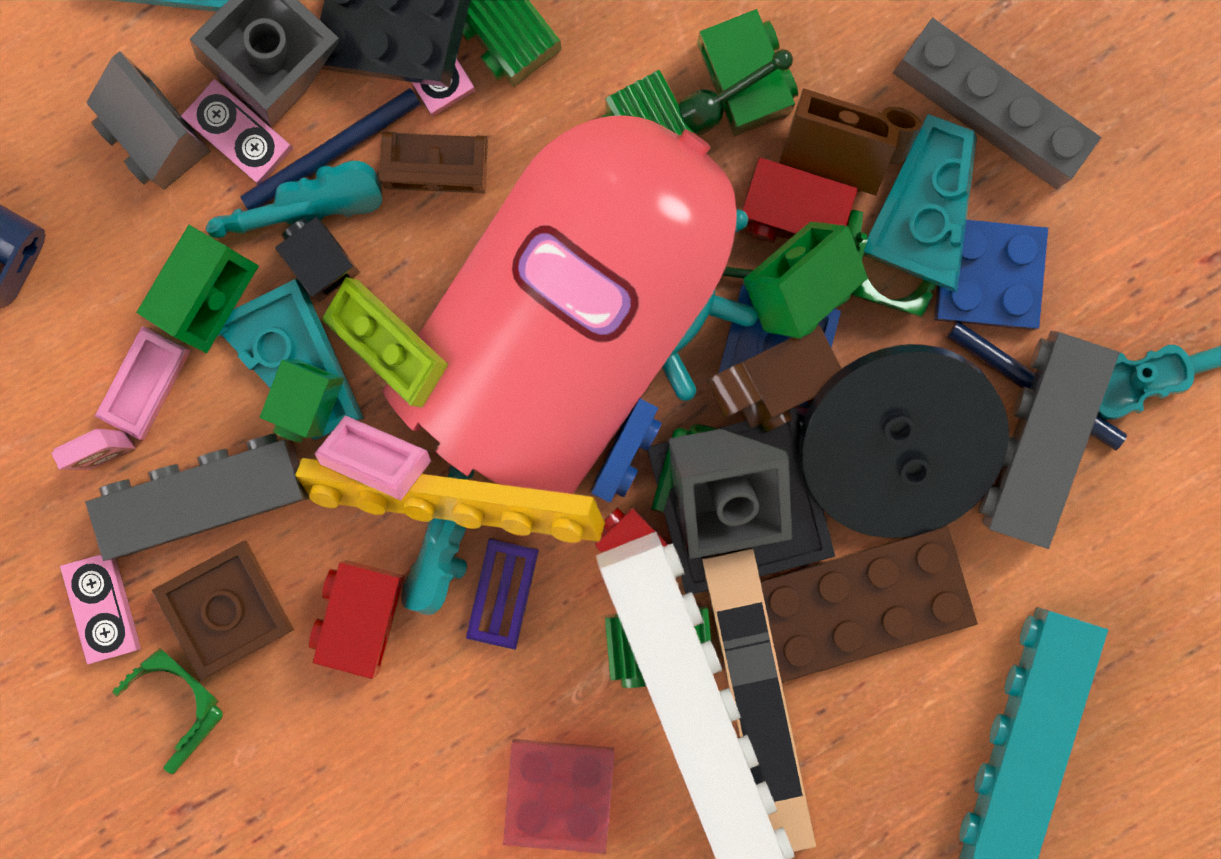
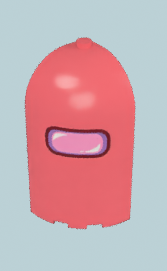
M609 116L587 121L562 133L545 146L525 169L418 335L448 363L447 368L423 408L410 406L388 383L382 390L389 404L412 431H419L423 427L441 443L435 452L467 477L475 469L496 484L573 494L706 305L725 270L736 229V201L729 178L707 155L711 146L689 130L685 129L680 136L651 120L633 116Z

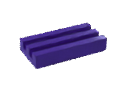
M489 538L466 639L516 650L539 549ZM498 551L507 554L489 632L480 631L479 628ZM520 556L526 558L509 634L506 637L499 635L516 558Z

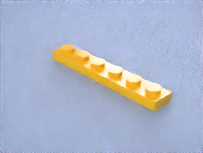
M302 458L295 474L308 493L309 498L314 503L326 508H337L338 505L358 507L374 515H382L387 511L406 514L412 519L429 522L433 518L450 520L458 525L472 529L480 528L481 525L500 527L509 533L520 536L529 535L531 532L549 534L569 543H577L581 539L600 542L605 525L594 497L421 474L402 500H399L321 465L318 460Z

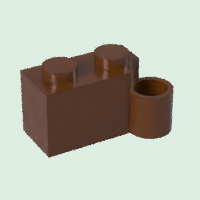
M803 88L785 139L779 164L858 188L857 192L862 191L877 196L889 164L905 162L921 123L915 114L904 108L888 107L881 113Z
M818 324L812 333L803 336L801 339L792 337L718 373L706 381L725 418L740 411L749 429L761 424L766 433L793 419L789 409L805 401L810 406L826 382L842 368Z

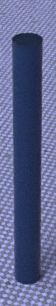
M411 88L405 90L241 195L242 202L248 210L266 205L275 199L276 189L280 184L298 182L301 178H308L316 173L320 167L327 166L421 105L420 101Z
M959 321L954 324L946 338L1019 387L1030 389L1035 375L1034 371ZM1097 414L1091 435L1113 450H1118L1124 443L1127 434Z

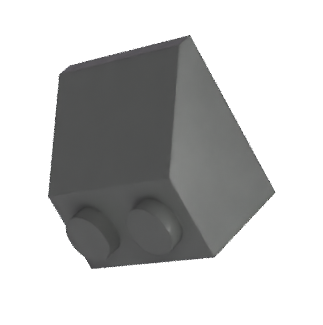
M229 0L190 38V42L196 59L267 125L272 127L306 93L335 49L339 38L298 0Z
M121 51L111 58L86 102L98 116L91 123L111 146L116 142L123 146L130 155L124 160V163L141 183L145 185L151 180L165 190L211 151L144 71Z
M722 429L669 439L676 517L689 559L792 539L789 460L786 451Z

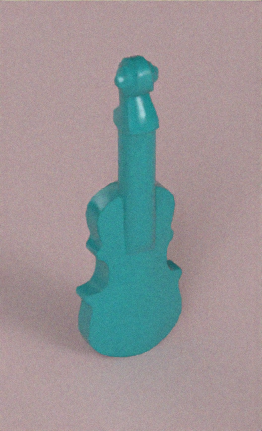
M349 161L336 167L322 166L317 170L315 180L301 178L298 182L280 184L276 189L273 204L242 211L239 208L234 210L231 215L216 216L209 220L206 225V231L212 238H223L228 232L246 234L247 231L282 222L292 225L303 218L310 222L315 217L322 220L325 216L334 214L351 217L356 214L370 213L378 209L382 204V185L374 169L361 161Z
M1167 345L1157 352L1148 351L1144 358L1138 361H1130L1123 353H1119L1098 415L1106 420H1117L1132 412L1141 413L1144 410L1143 401L1147 398L1155 396L1165 399L1168 395L1186 392L1192 386L1195 374L1221 367V346L1188 355L1177 345Z
M451 465L447 477L468 480L473 478L474 471L472 470L467 477ZM436 518L428 522L421 550L416 561L412 564L402 588V605L406 609L424 615H432L442 607L450 581L453 578H462L467 570V562L454 556L459 551V543L464 536L466 527L458 525L454 521Z

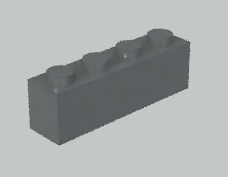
M933 17L893 72L897 77L1055 189L1072 180L1102 138Z
M1050 331L1047 340L1039 339L1030 367L1035 368L1036 372L1030 389L1023 387L1016 400L1013 416L1018 417L1019 420L1013 437H1009L1007 454L996 485H992L989 488V491L980 502L979 513L985 515L982 523L988 529L1049 549L1120 352L1056 331Z
M275 433L247 441L248 451L229 456L227 449L217 450L197 457L199 466L180 472L179 465L174 464L148 472L150 481L131 487L130 480L127 479L100 487L101 497L85 501L103 561L122 558L310 499L308 493L295 476L300 463L293 441H278Z

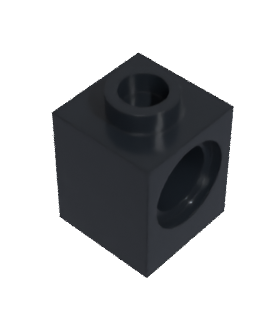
M317 217L310 222L303 218L292 224L281 235L284 241L275 247L310 296L319 302L340 288L346 277L353 278L360 273L326 225Z

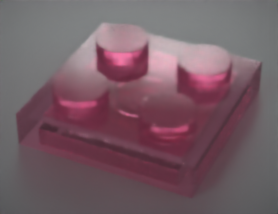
M513 739L503 845L606 854L614 748Z

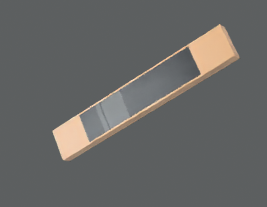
M750 547L701 557L729 689L741 717L736 720L739 736L748 735L759 763L758 766L750 768L756 785L764 781L766 782L773 798L777 812L768 815L773 830L784 828L793 852L816 847L754 549Z

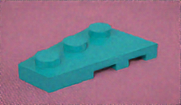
M929 114L927 115L867 238L864 250L866 257L957 293L977 136L973 130Z
M294 279L233 309L218 336H223L238 352V358L249 370H254L269 388L272 386L282 359H299L344 378L322 436L311 437L313 440H319L330 435L344 416L357 421L364 419L307 290L298 279Z

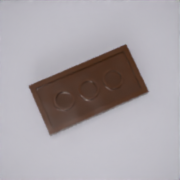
M944 526L924 534L901 538L760 580L782 683L978 625L949 526Z

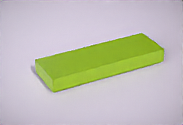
M348 277L344 279L322 320L410 406L423 408L447 368L448 363L359 280Z

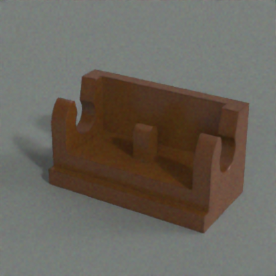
M383 132L379 182L385 189L486 193L488 137L479 135L451 136Z

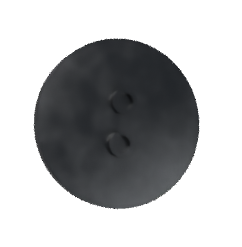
M907 344L887 347L868 353L849 363L833 375L817 393L808 408L801 428L799 440L801 467L815 500L829 516L840 524L859 533L876 537L902 538L916 536L937 530L957 520L971 510L989 491V488L992 487L1002 469L1009 443L1008 418L1003 402L990 380L976 365L963 356L947 349L929 345Z

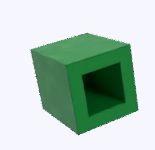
M282 359L259 418L275 424L273 432L291 441L302 442L304 437L322 436L344 378L299 359Z

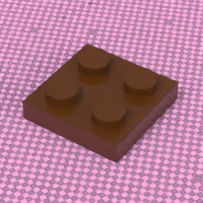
M242 541L152 590L200 681L294 630L247 541Z

